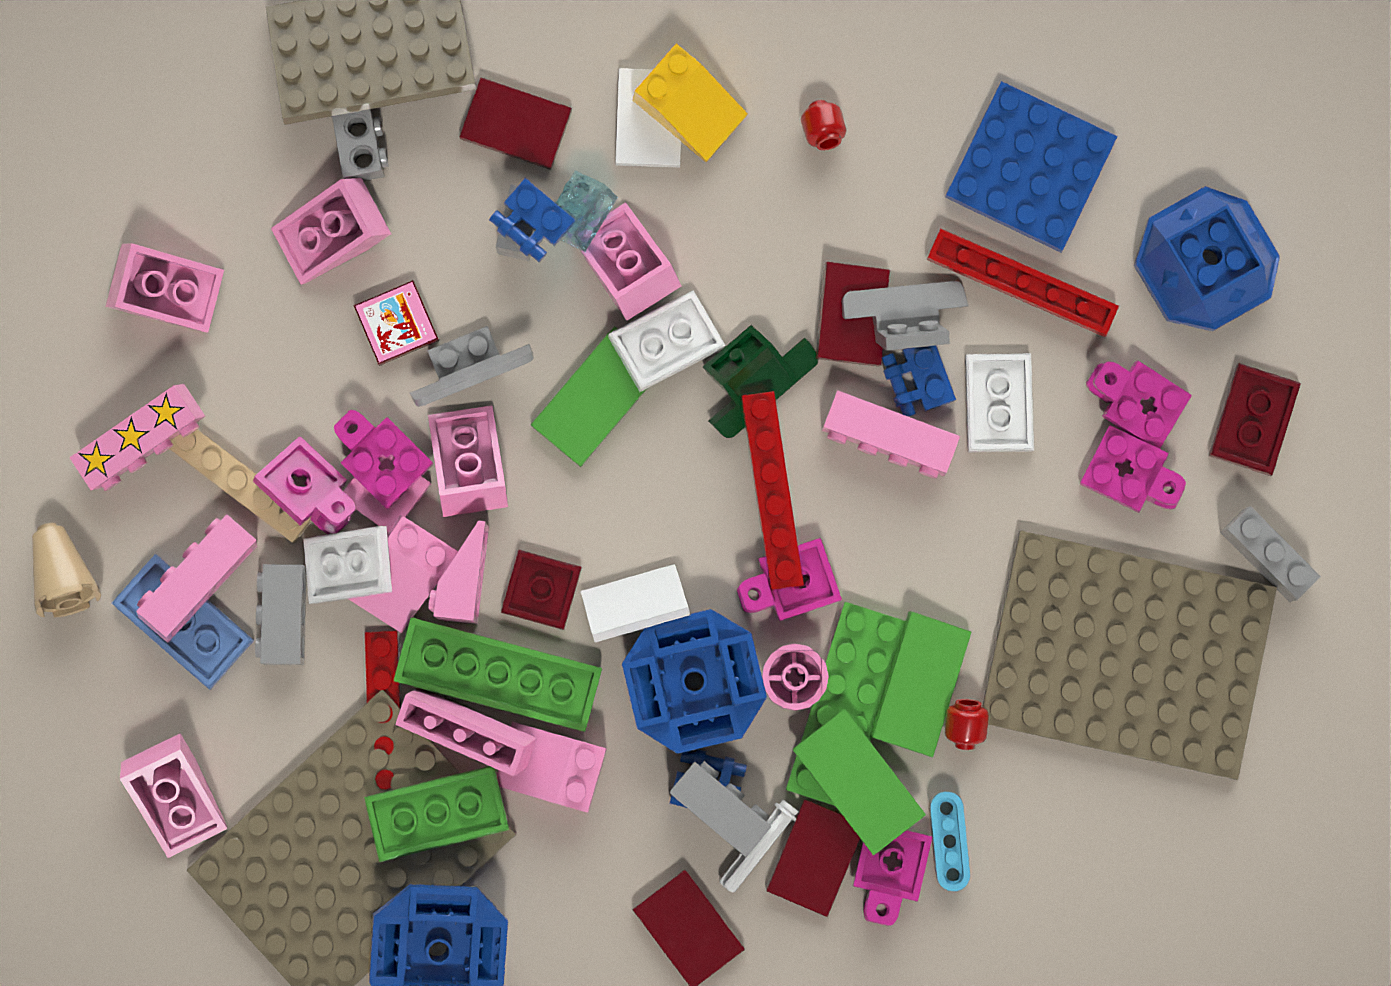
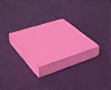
M392 455L388 458L382 456L379 459L381 462L379 469L381 471L386 468L390 471L394 470L395 466L392 462L395 457ZM421 476L388 510L355 477L343 492L352 499L357 511L376 525L387 526L388 533L399 515L408 517L431 483Z

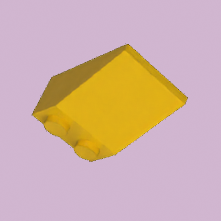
M677 43L635 89L632 100L704 162H707L748 115L705 67Z

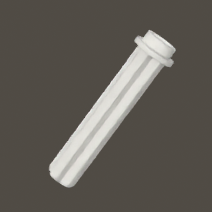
M782 800L780 804L775 803L776 809L767 820V823L772 827L747 857L740 853L720 878V884L728 891L736 892L792 820L796 821L795 815L798 811L785 800Z

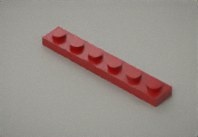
M941 228L927 257V260L1103 337L1107 336L1119 308L1117 304Z
M772 391L744 395L741 397L770 589L774 591L802 587L804 582L775 393Z
M398 631L364 632L367 703L377 693L384 690L401 708L400 683L394 681L399 663ZM390 707L391 715H390L389 719H388L387 721H385V722H379V723H387V722H389V721L391 720V718H392V716H393V711H392V708H391V707ZM383 736L375 741L374 749L384 750L390 755L394 750V743L389 737ZM390 770L379 771L375 777L377 786L381 789H390L394 774Z

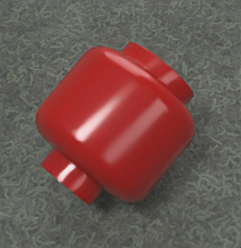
M825 100L814 101L801 116V124L808 144L817 147L819 150L825 151L839 146L846 135L847 128L841 109L834 103Z
M959 699L947 709L945 736L948 740L955 743L956 748L973 750L975 745L986 740L989 713L985 708L981 707V702L971 699Z

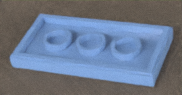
M155 554L111 604L204 686L211 690L253 643L254 639L209 600L168 643L138 618L136 612L139 609L137 606L138 601L149 590L153 593L162 584L160 578L170 568L163 559Z

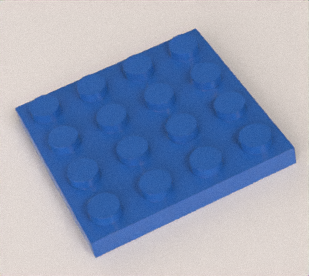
M1001 81L945 198L1062 253L1118 136Z

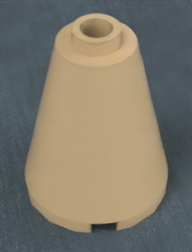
M46 523L39 526L37 532L32 535L34 607L36 614L40 617H45L44 612H52L54 618L88 609L90 607L89 601L95 597L98 602L101 598V592L65 528L57 526L56 523Z

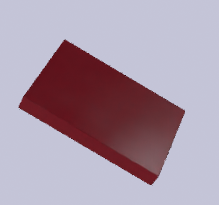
M481 77L459 137L460 140L552 170L572 113V108Z
M835 262L824 263L815 359L876 367L881 366L883 347L876 343L873 316L844 319L842 316V298L850 291L888 288L889 269Z
M1238 363L1209 456L1272 476L1301 383Z
M804 799L766 891L828 917L860 840L843 815Z
M683 870L632 909L689 986H698L745 950L686 870Z

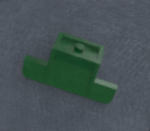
M750 325L703 366L706 373L725 390L732 400L708 422L725 438L736 436L745 428L741 397L772 391L775 393V400L781 397L818 364L819 359H815L816 351L811 343L804 337L784 356H781L773 344L756 328Z

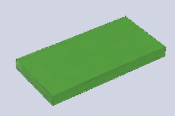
M614 326L609 333L617 330L618 328ZM609 333L531 424V427L579 467L583 466L647 390L639 392L609 340Z
M912 611L908 612L872 727L871 738L929 757L934 756L946 712L972 633L971 631Z
M845 709L792 749L872 855L878 853L926 815Z
M491 766L364 797L379 862L510 830L496 770Z

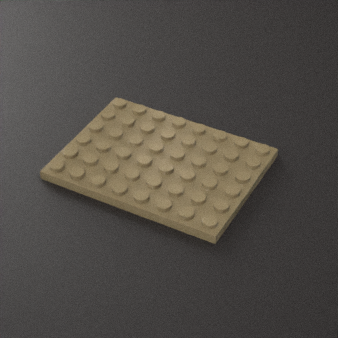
M1019 531L982 705L989 713L988 725L1238 780L1277 587Z
M384 690L377 693L186 870L291 986H355L369 973L374 912L410 884L462 886L517 835L509 827L510 830L379 862L364 797L460 773L429 739L395 725L401 708ZM390 707H391V708H392V711H393V716H392L391 720H390L389 722H387V723H379V722H385V721H387V720L389 719V717H390V715H391V710H390ZM385 736L393 741L394 750L390 755L384 750L374 749L375 741L378 738ZM390 770L394 774L390 789H381L377 786L375 777L379 771Z

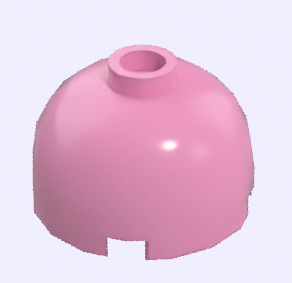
M790 644L777 649L769 656L762 672L765 691L769 699L782 709L793 711L807 709L819 701L826 691L829 677L826 663L819 654L813 651L812 648L800 644Z

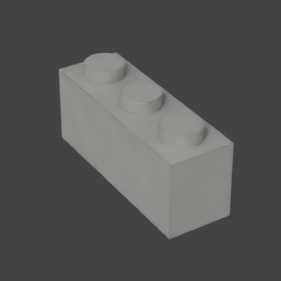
M1251 506L1242 510L1220 532L1274 587H1277V590L1289 602L1298 600L1321 577Z
M263 564V572H258L257 591L262 592V605H257L256 623L261 625V638H256L255 642L256 658H260V663L264 665H304L306 567L304 565Z
M705 761L700 766L694 762L669 793L747 857L772 827L767 823L770 816L756 804L749 808L743 803L741 799L745 795L730 782L726 787L718 782L715 778L719 773Z

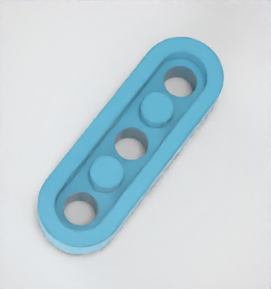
M941 792L933 797L929 807L936 879L942 888L948 891H959L966 887L970 880L964 806L958 795L952 792ZM943 802H949L952 806L951 812L947 815L940 811V805ZM947 835H952L955 838V844L951 848H947L943 843V839ZM950 868H955L958 871V878L954 881H950L946 876Z

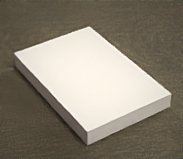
M619 68L616 166L680 168L681 141L632 101L635 89L653 69Z
M694 290L608 335L609 340L639 392L725 347L722 338Z
M1031 353L966 354L968 453L1034 451Z
M376 526L303 539L309 604L392 592L387 526Z
M675 564L581 591L594 642L690 615Z

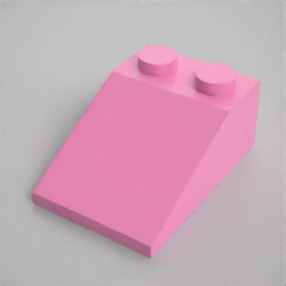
M362 178L340 179L271 228L301 285L362 254L391 235Z
M626 203L572 236L574 243L626 321L681 287L671 263Z
M122 244L105 307L208 333L224 270L136 244Z
M493 406L428 415L443 517L508 507Z
M399 515L387 534L392 592L351 598L349 600L402 633L409 624L411 617H414L429 596L431 590L437 585L458 551L406 517Z
M485 521L477 522L438 581L437 590H431L429 610L434 612L433 616L438 620L478 624L489 526Z
M512 722L511 727L536 737L537 741L525 770L516 776H511L498 770L497 779L499 787L589 813L607 749Z
M181 733L121 762L120 780L168 858L227 829L225 820L203 773Z

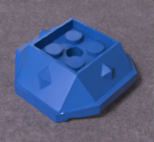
M1205 186L1149 217L1134 267L1167 322L1215 331L1271 299L1280 255L1248 201ZM1206 250L1214 252L1218 258L1217 264L1210 265L1206 263L1203 258V252Z
M712 609L692 613L689 616L644 628L622 663L637 729L677 754L742 739L767 698L752 633ZM692 672L699 673L704 679V685L698 691L689 690L684 683L686 676Z
M410 884L373 913L369 983L371 986H504L508 920L478 887ZM442 942L447 945L446 951L440 956H433L429 953V949L434 943Z

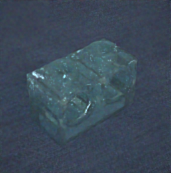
M575 170L556 201L559 207L575 219L574 225L560 241L586 252L618 196L604 183Z

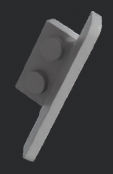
M958 281L850 291L842 298V316L844 319L873 316L876 343L885 350L950 344L949 331L939 324L938 309L967 307L968 302L964 287Z
M486 326L427 350L439 381L410 392V395L416 406L427 405L531 362L534 359L533 351L530 344L500 356L489 328Z

